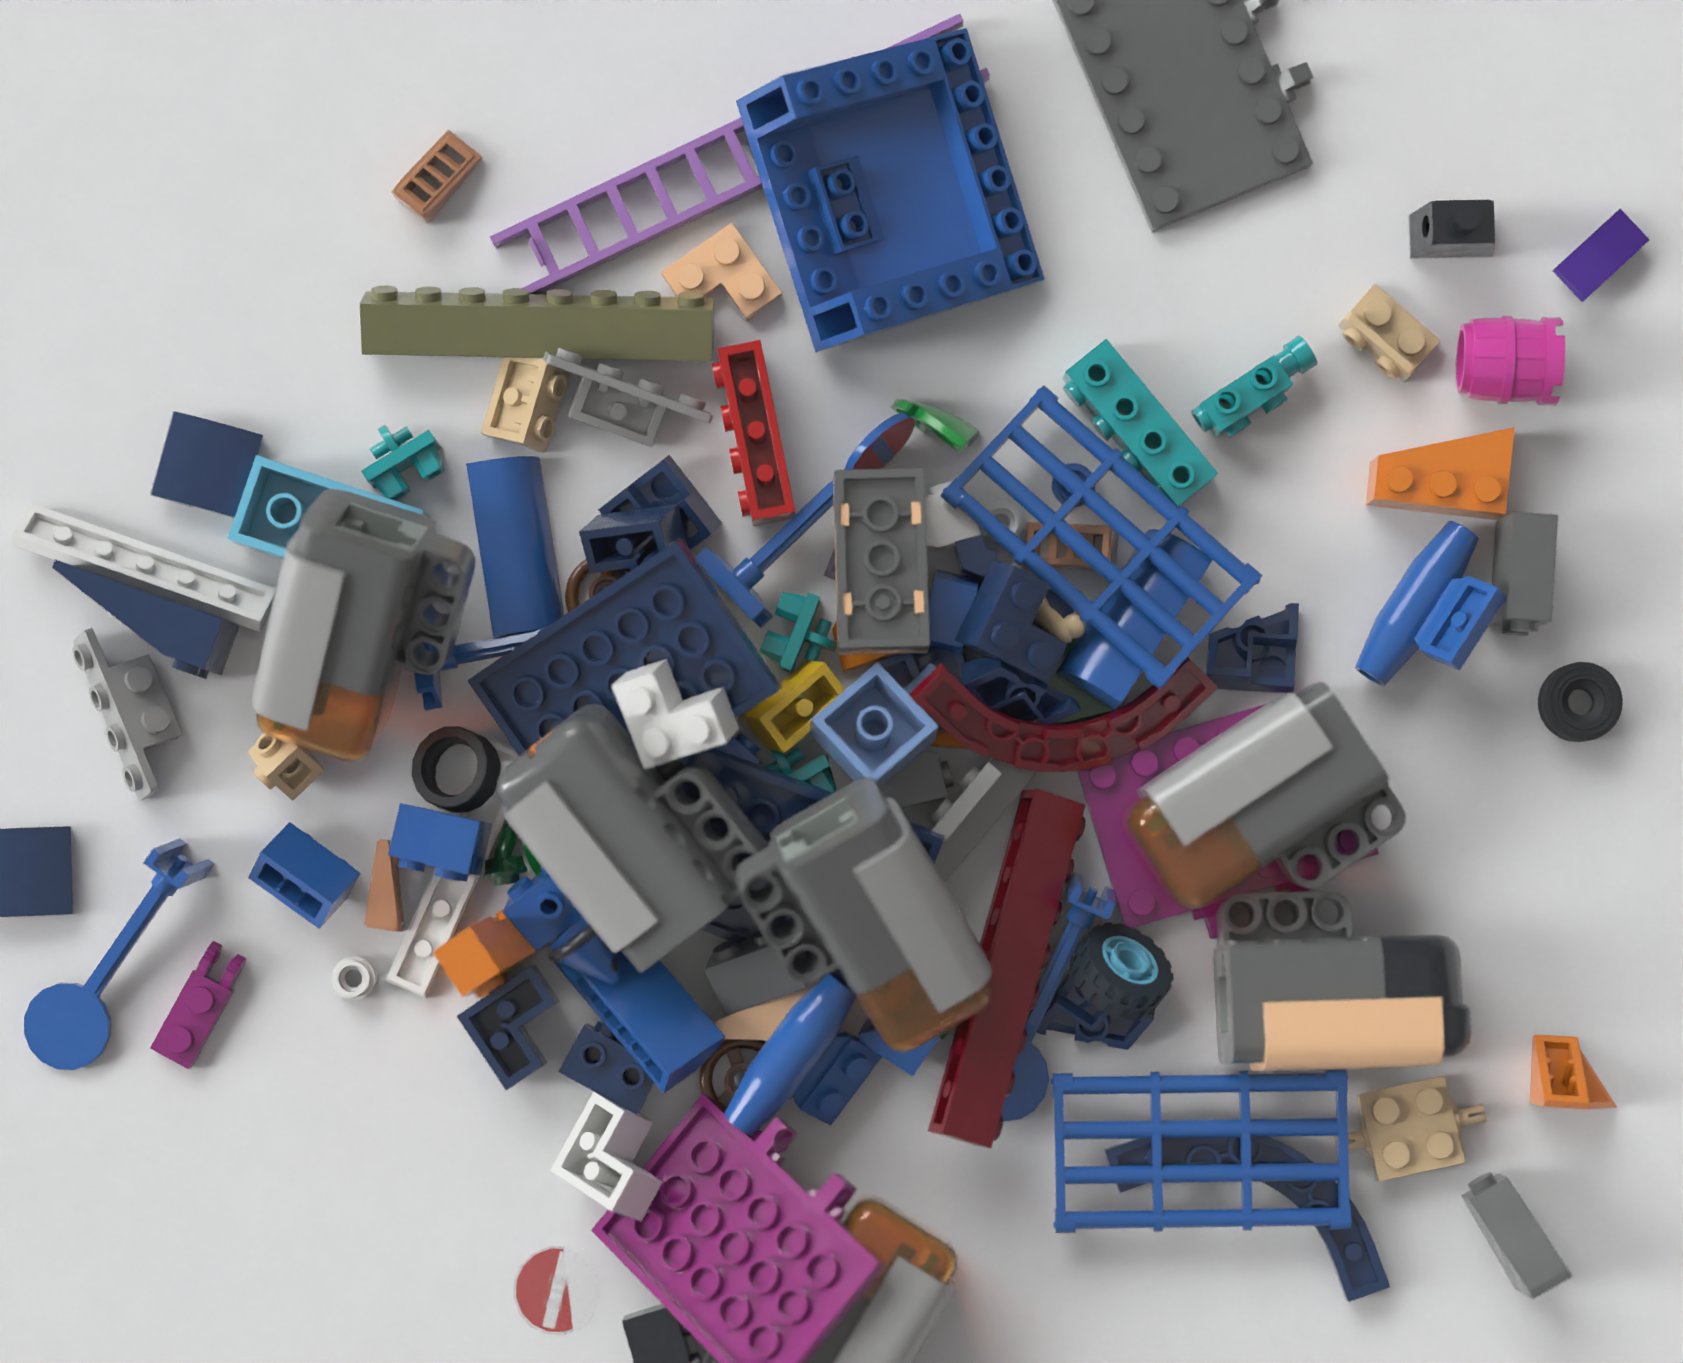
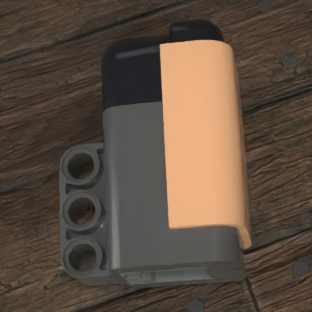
M1333 891L1238 894L1227 898L1218 907L1216 915L1217 944L1216 949H1214V985L1217 1048L1221 1064L1249 1063L1252 1071L1439 1065L1442 1057L1459 1055L1468 1046L1471 1037L1470 1009L1466 1004H1463L1459 948L1450 937L1443 935L1353 937L1350 902L1344 895ZM1324 900L1334 903L1338 910V918L1332 925L1322 922L1318 915V907ZM1280 901L1289 904L1294 912V919L1288 926H1282L1274 919V907ZM1234 903H1241L1249 910L1250 919L1243 928L1235 926L1229 919V909Z

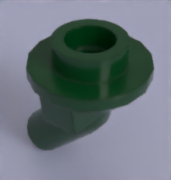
M509 823L503 827L495 848V858L485 860L484 878H493L494 886L516 883L520 880L519 874L528 871L522 855L512 856L519 836Z

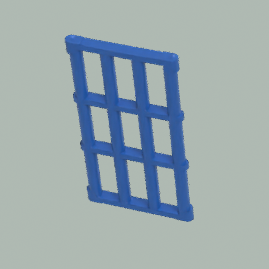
M1043 385L960 476L956 477L948 487L943 489L940 497L954 509H961L1014 556L1013 561L1017 565L1021 566L1023 564L1035 576L1051 584L1049 588L1081 615L1079 619L1083 623L1087 624L1089 622L1145 671V677L1160 690L1167 685L1168 680L1173 676L1177 668L1254 585L1260 583L1263 575L1249 563L1244 564L1194 521L1188 515L1189 511L1184 506L1179 508L1122 458L1123 453L1117 448L1113 450L1063 407L1058 402L1059 397ZM1038 408L1101 462L1100 466L1086 481L1081 479L1022 427L1023 423ZM1008 439L1014 442L1073 494L1056 513L992 457ZM979 470L1044 525L1027 544L963 489ZM1109 470L1168 521L1152 539L1093 489ZM1080 501L1139 552L1123 571L1064 520ZM1175 528L1241 584L1224 603L1159 547ZM1051 533L1110 583L1094 602L1089 600L1035 552ZM1146 559L1212 616L1196 634L1192 633L1130 578ZM1117 591L1183 647L1167 666L1163 665L1101 610Z
M1326 1069L1325 1073L1249 1074V1071H1239V1074L1162 1076H1160L1159 1072H1150V1076L1073 1077V1073H1052L1050 1082L1054 1098L1056 1208L1053 1227L1055 1228V1233H1076V1229L1153 1228L1154 1232H1163V1228L1242 1227L1243 1231H1252L1253 1227L1329 1226L1330 1230L1351 1229L1347 1119L1349 1076L1347 1070ZM1336 1091V1118L1250 1119V1092ZM1239 1092L1240 1119L1161 1120L1160 1093ZM1150 1094L1151 1120L1064 1122L1063 1095ZM1337 1136V1163L1251 1164V1137ZM1240 1137L1241 1164L1162 1165L1161 1138ZM1151 1138L1152 1165L1065 1166L1064 1140ZM1338 1181V1208L1252 1209V1182ZM1241 1182L1242 1209L1163 1210L1162 1183ZM1152 1183L1153 1210L1066 1211L1065 1184Z

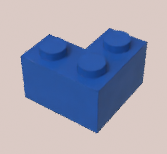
M400 803L388 855L400 858L399 867L424 872L426 865L436 867L434 876L467 882L469 875H481L492 823Z

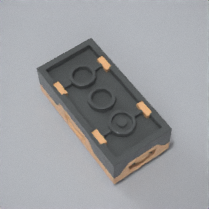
M924 468L834 470L833 503L838 655L927 653L930 639Z

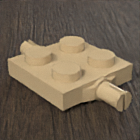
M1445 1075L1357 1094L1356 1097L1361 1114L1360 1130L1348 1133V1141L1353 1140L1352 1143H1348V1151L1365 1149L1372 1160L1377 1182L1463 1164L1466 1161L1460 1141L1461 1127L1481 1122L1485 1123L1486 1114L1468 1117L1469 1114L1485 1110L1482 1104L1456 1109V1106L1450 1099Z

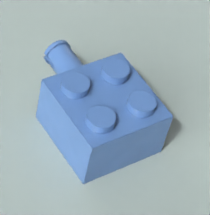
M877 662L811 719L810 735L853 781L866 777L872 778L879 789L882 788L935 741L938 725L913 701L909 694L936 666L931 663L928 664L919 675L902 688Z

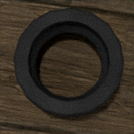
M446 726L431 732L419 744L412 759L411 776L416 791L426 802L452 813L470 812L483 806L494 794L500 776L501 763L496 748L486 737L460 726ZM456 744H464L475 752L477 772L472 783L464 792L457 795H448L442 792L437 785L435 779L436 766L441 755L449 747Z

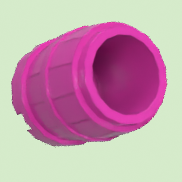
M1502 316L1501 318L1471 319L1469 323H1462L1459 329L1456 350L1457 392L1465 394L1468 399L1496 401L1498 404L1535 401L1537 405L1556 406L1560 397L1551 395L1553 386L1563 385L1565 335H1556L1555 327L1563 326V320L1560 317H1542L1540 321Z

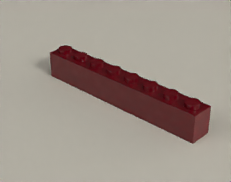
M1041 789L1022 790L980 941V946L992 967V974L983 987L972 994L975 999L974 1003L967 1006L966 1002H963L928 1132L990 1149L992 1148L993 1141H996L1001 1134L1003 1128V1116L1001 1115L1005 1098L1011 1094L1014 1088V1064L1017 1054L1023 1051L1026 1044L1027 1030L1024 1028L1028 1013L1034 1009L1038 1000L1039 988L1036 984L1040 970L1045 967L1050 957L1051 946L1048 941L1052 926L1057 924L1062 913L1060 897L1064 884L1069 881L1073 873L1074 860L1071 857L1075 842L1081 838L1085 829L1086 819L1083 813L1086 804Z

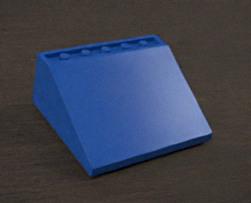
M967 28L785 74L736 100L815 352L849 343L1045 280Z

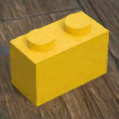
M806 660L780 682L782 688L778 692L742 714V717L768 750L786 753L810 732L811 719L845 691L825 662Z

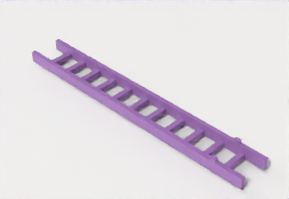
M959 13L890 47L953 32L963 27L964 20ZM987 67L980 70L983 82L989 81L990 73ZM740 117L490 236L494 247L498 248L528 233L531 234L532 238L528 239L541 267L545 265L550 275L522 289L528 290L529 294L539 295L763 188L760 176H755L736 134L745 131L742 119ZM726 140L746 182L716 195L697 153ZM687 158L706 201L677 214L658 171ZM648 177L667 219L638 232L618 190ZM609 196L628 238L598 251L579 209ZM569 214L589 256L559 270L540 227Z

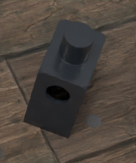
M1494 200L1430 201L1409 215L1410 258L1493 257L1495 248ZM1426 224H1430L1428 236L1426 232Z

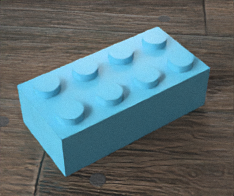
M256 455L227 539L237 545L284 560L287 544L299 530L303 515L323 491L329 489L349 491L422 514L429 518L430 516L422 509Z

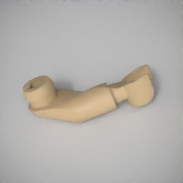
M1016 563L1013 564L1029 573V569L1023 564L1021 566ZM1046 597L1044 598L1034 619L1039 627L1065 643H1071L1073 638L1081 637L1084 634L1083 624L1077 614H1069L1062 618L1058 612L1050 607Z

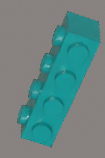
M1107 339L1103 340L1065 371L1063 379L1067 384L1063 389L1071 401L1078 407L1084 404L1095 417L1091 420V423L1096 431L1106 441L1112 437L1122 449V458L1138 472L1140 471L1148 481L1178 507L1216 477L1218 472Z

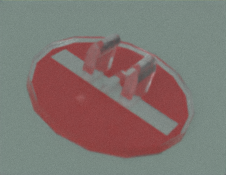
M549 1246L534 1252L521 1264L514 1279L513 1299L519 1315L530 1327L545 1334L565 1335L580 1329L593 1317L601 1298V1281L596 1267L583 1253L567 1246Z

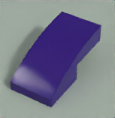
M1619 209L1552 271L1583 302L1650 239Z

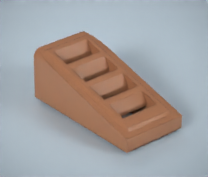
M448 129L405 174L391 193L399 202L429 224L483 157ZM449 146L466 159L461 166L444 153ZM437 160H440L454 172L449 178L433 166ZM427 172L443 184L438 190L422 179ZM416 186L431 196L426 203L412 192Z
M1027 522L1025 543L1027 544L1044 525L1040 522ZM1069 524L1079 534L1085 535L1084 538L1094 547L1095 536H1103L1102 554L1116 565L1118 533L1110 526ZM1053 533L1049 535L1048 557L1042 558L1053 568L1095 571L1084 560L1076 559V553L1068 546L1065 549V558H1058L1059 539ZM1040 544V546L1035 550V552H1036L1039 556H1040L1041 544Z
M379 839L376 846L364 925L369 928L404 932L405 923L397 857L388 855L391 840Z

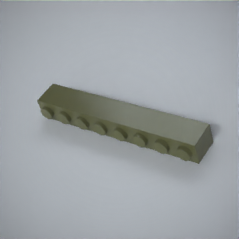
M377 286L372 288L371 291H366L360 302L362 355L543 358L545 351L556 355L559 347L581 355L583 359L712 361L714 353V298H704L703 293L694 291L679 293L678 297H661V294L656 291H639L634 296H617V293L611 290H596L591 292L590 295H573L571 290L553 289L547 291V295L529 294L528 290L522 288L506 289L503 291V294H485L484 289L476 287L460 289L459 293H441V289L438 287H420L415 289V292H398V289L393 286Z

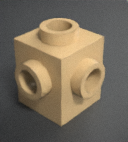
M273 727L270 731L261 735L256 744L247 751L257 765L253 770L257 778L270 790L276 786L292 801L325 771L311 753L316 748L315 744L299 728L292 733L286 727L283 731Z

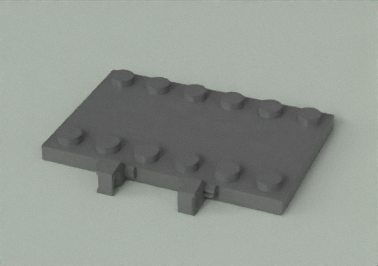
M1053 0L1151 232L1312 166L1313 161L1288 106V103L1296 100L1294 90L1311 83L1310 80L1314 78L1307 62L1291 67L1281 72L1278 64L1271 66L1254 27L1259 21L1257 13L1276 6L1279 0Z

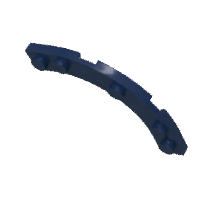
M1240 1137L1161 1138L1162 1165L1241 1164ZM1251 1137V1164L1314 1163L1304 1154L1271 1137ZM1151 1138L1131 1139L1104 1149L1110 1166L1152 1165ZM1335 1181L1262 1182L1279 1191L1298 1208H1338V1184ZM1146 1183L1116 1185L1121 1193ZM1351 1199V1229L1330 1230L1329 1226H1314L1326 1246L1343 1294L1348 1302L1390 1287L1367 1225Z

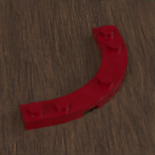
M1187 657L1168 680L1167 685L1160 690L1153 684L1140 696L1109 714L1079 723L1062 725L1026 722L995 710L975 696L942 663L909 695L947 733L979 755L989 756L993 759L1010 763L1019 769L1038 772H1069L1108 765L1112 763L1111 759L1127 754L1138 747L1141 750L1149 747L1184 721L1218 687Z

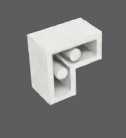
M667 659L628 671L612 685L644 769L725 744L739 729L723 687L682 700Z
M593 1092L550 1171L610 1211L642 1221L662 1181L632 1161L653 1122L638 1113L636 1115L600 1094Z

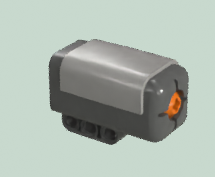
M587 704L579 708L552 729L550 733L543 736L516 758L500 774L497 782V793L501 802L508 809L502 816L613 953L621 950L639 973L649 968L717 917L740 894L735 879L736 871L741 864L738 859L739 852H748L754 855L769 846L707 768L700 765L686 766L666 782L660 776L655 766L644 769L632 737L613 713L603 705ZM682 781H691L698 785L701 797L692 798L687 796L682 789ZM718 816L723 818L729 825V832L719 833L715 831L710 824V817ZM757 879V880H754V881L749 885V887H750L751 885H753L755 882H757L758 879Z

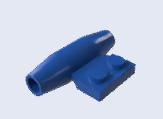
M1448 521L1414 558L1373 623L1355 665V669L1360 674L1380 686H1385L1419 648L1427 657L1456 670H1461L1507 598V595L1498 587L1468 575L1463 578L1479 540L1472 531L1459 523Z
M834 972L826 974L790 1009L748 1066L724 1113L727 1120L736 1128L748 1135H754L791 1098L803 1112L829 1125L833 1124L882 1058L881 1055L862 1044L859 1038L847 1031L838 1033L858 993L851 989L847 980Z

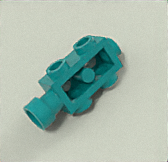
M1298 335L1283 345L1284 350L1256 365L1253 369L1224 388H1221L1215 394L1202 401L1199 406L1191 410L1192 416L1201 430L1205 433L1210 430L1215 438L1226 431L1231 438L1252 424L1248 416L1263 408L1267 414L1286 402L1288 398L1285 392L1293 385L1290 377L1297 372L1304 374L1318 364L1307 342ZM1256 377L1261 378L1265 385L1259 384ZM1219 401L1227 403L1229 409L1221 407Z

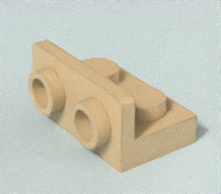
M1376 284L1369 289L1338 325L1344 330L1342 336L1351 346L1359 351L1365 348L1378 359L1375 365L1382 373L1393 380L1398 377L1403 382L1411 376L1420 363L1441 341Z
M503 357L481 434L489 438L523 445L537 452L545 453L549 441L555 433L556 417L561 401L568 389L569 371L550 365L543 361V358Z

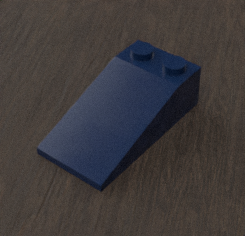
M55 559L52 567L54 570L162 655L174 658L172 668L207 679L209 671L222 675L240 626Z

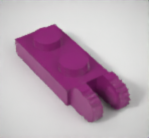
M215 941L205 951L198 963L197 969L191 972L150 1049L187 1069H191L234 993L232 988L247 960L245 957L237 954L227 965L221 982L210 978L208 975L219 959L223 947Z

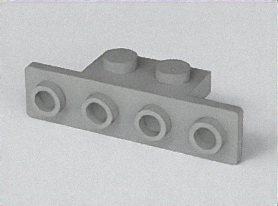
M559 347L556 355L545 351L543 361L582 376L568 414L570 418L652 447L666 408L709 424L712 421L713 415L703 410L706 402L681 393L678 401L663 395L665 387L649 380L640 378L639 384L635 385L622 380L624 372L614 367L599 363L598 369L595 370L582 365L583 356Z
M92 628L84 630L73 640L72 652L75 663L81 671H85L91 685L89 688L91 702L97 711L102 712L106 721V737L110 747L114 751H118L123 762L122 772L126 786L131 792L135 791L139 801L147 799L159 787L144 750L179 738L182 735L149 654L109 667Z
M993 758L990 759L982 770L977 765L971 768L958 784L965 791L954 804L946 798L930 818L936 823L931 831L945 835L934 864L944 882L949 879L1038 771L1015 768L1010 763Z

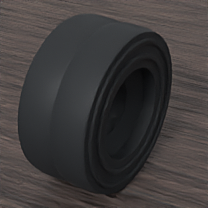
M1575 662L1556 669L1545 679L1538 695V710L1545 726L1557 737L1571 742L1590 741L1607 734L1619 720L1623 706L1622 692L1614 676L1605 668L1590 662ZM1574 690H1584L1591 697V708L1584 715L1574 713L1569 707V696Z

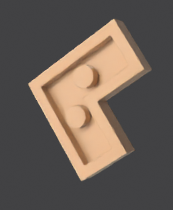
M732 223L661 271L662 277L677 297L679 293L694 291L703 293L705 298L722 286L746 321L782 296L779 288Z

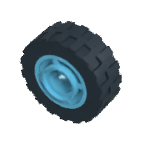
M1107 922L1102 926L1098 924L1088 933L1071 958L1070 963L1072 967L1070 971L1071 976L1075 979L1074 983L1077 989L1082 991L1083 996L1088 1002L1091 1001L1100 1011H1105L1117 1019L1119 1017L1124 1018L1126 1021L1145 1019L1147 1015L1150 1016L1172 987L1171 982L1174 976L1171 973V963L1166 959L1164 951L1150 937L1140 933L1141 931L1129 928L1121 923L1112 924V922Z

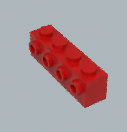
M761 340L717 348L720 362L712 363L716 388L726 389L728 405L720 406L725 432L734 430L737 447L729 449L734 474L743 473L746 490L737 491L742 516H751L753 526L792 519L796 512Z

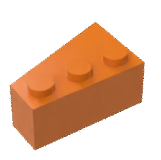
M1515 427L1378 455L1370 462L1366 505L1497 520L1506 514Z
M504 909L496 913L497 916L495 918L489 916L469 926L432 953L462 997L475 994L477 999L509 981L506 976L508 972L551 943L549 942L536 951L504 915Z

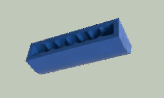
M517 456L466 463L493 637L544 629L564 616L540 458Z
M1149 529L1145 534L1152 539L1159 530ZM1171 533L1159 545L1160 548L1198 581L1201 580L1213 561L1204 552ZM1136 549L1134 550V552L1132 553V555L1130 556V558H1129L1128 561L1126 562V564H1125V566L1123 567V569H1124V568L1135 558V556L1139 553ZM1147 559L1130 577L1175 618L1190 597ZM1119 591L1101 608L1105 614L1153 655L1166 632ZM1088 622L1084 628V634L1077 638L1056 671V674L1115 711L1123 702L1143 670Z
M621 950L617 951L621 980L615 985L605 983L558 961H554L557 968L663 1094L701 1067L724 1040L725 1036L660 960L639 973Z

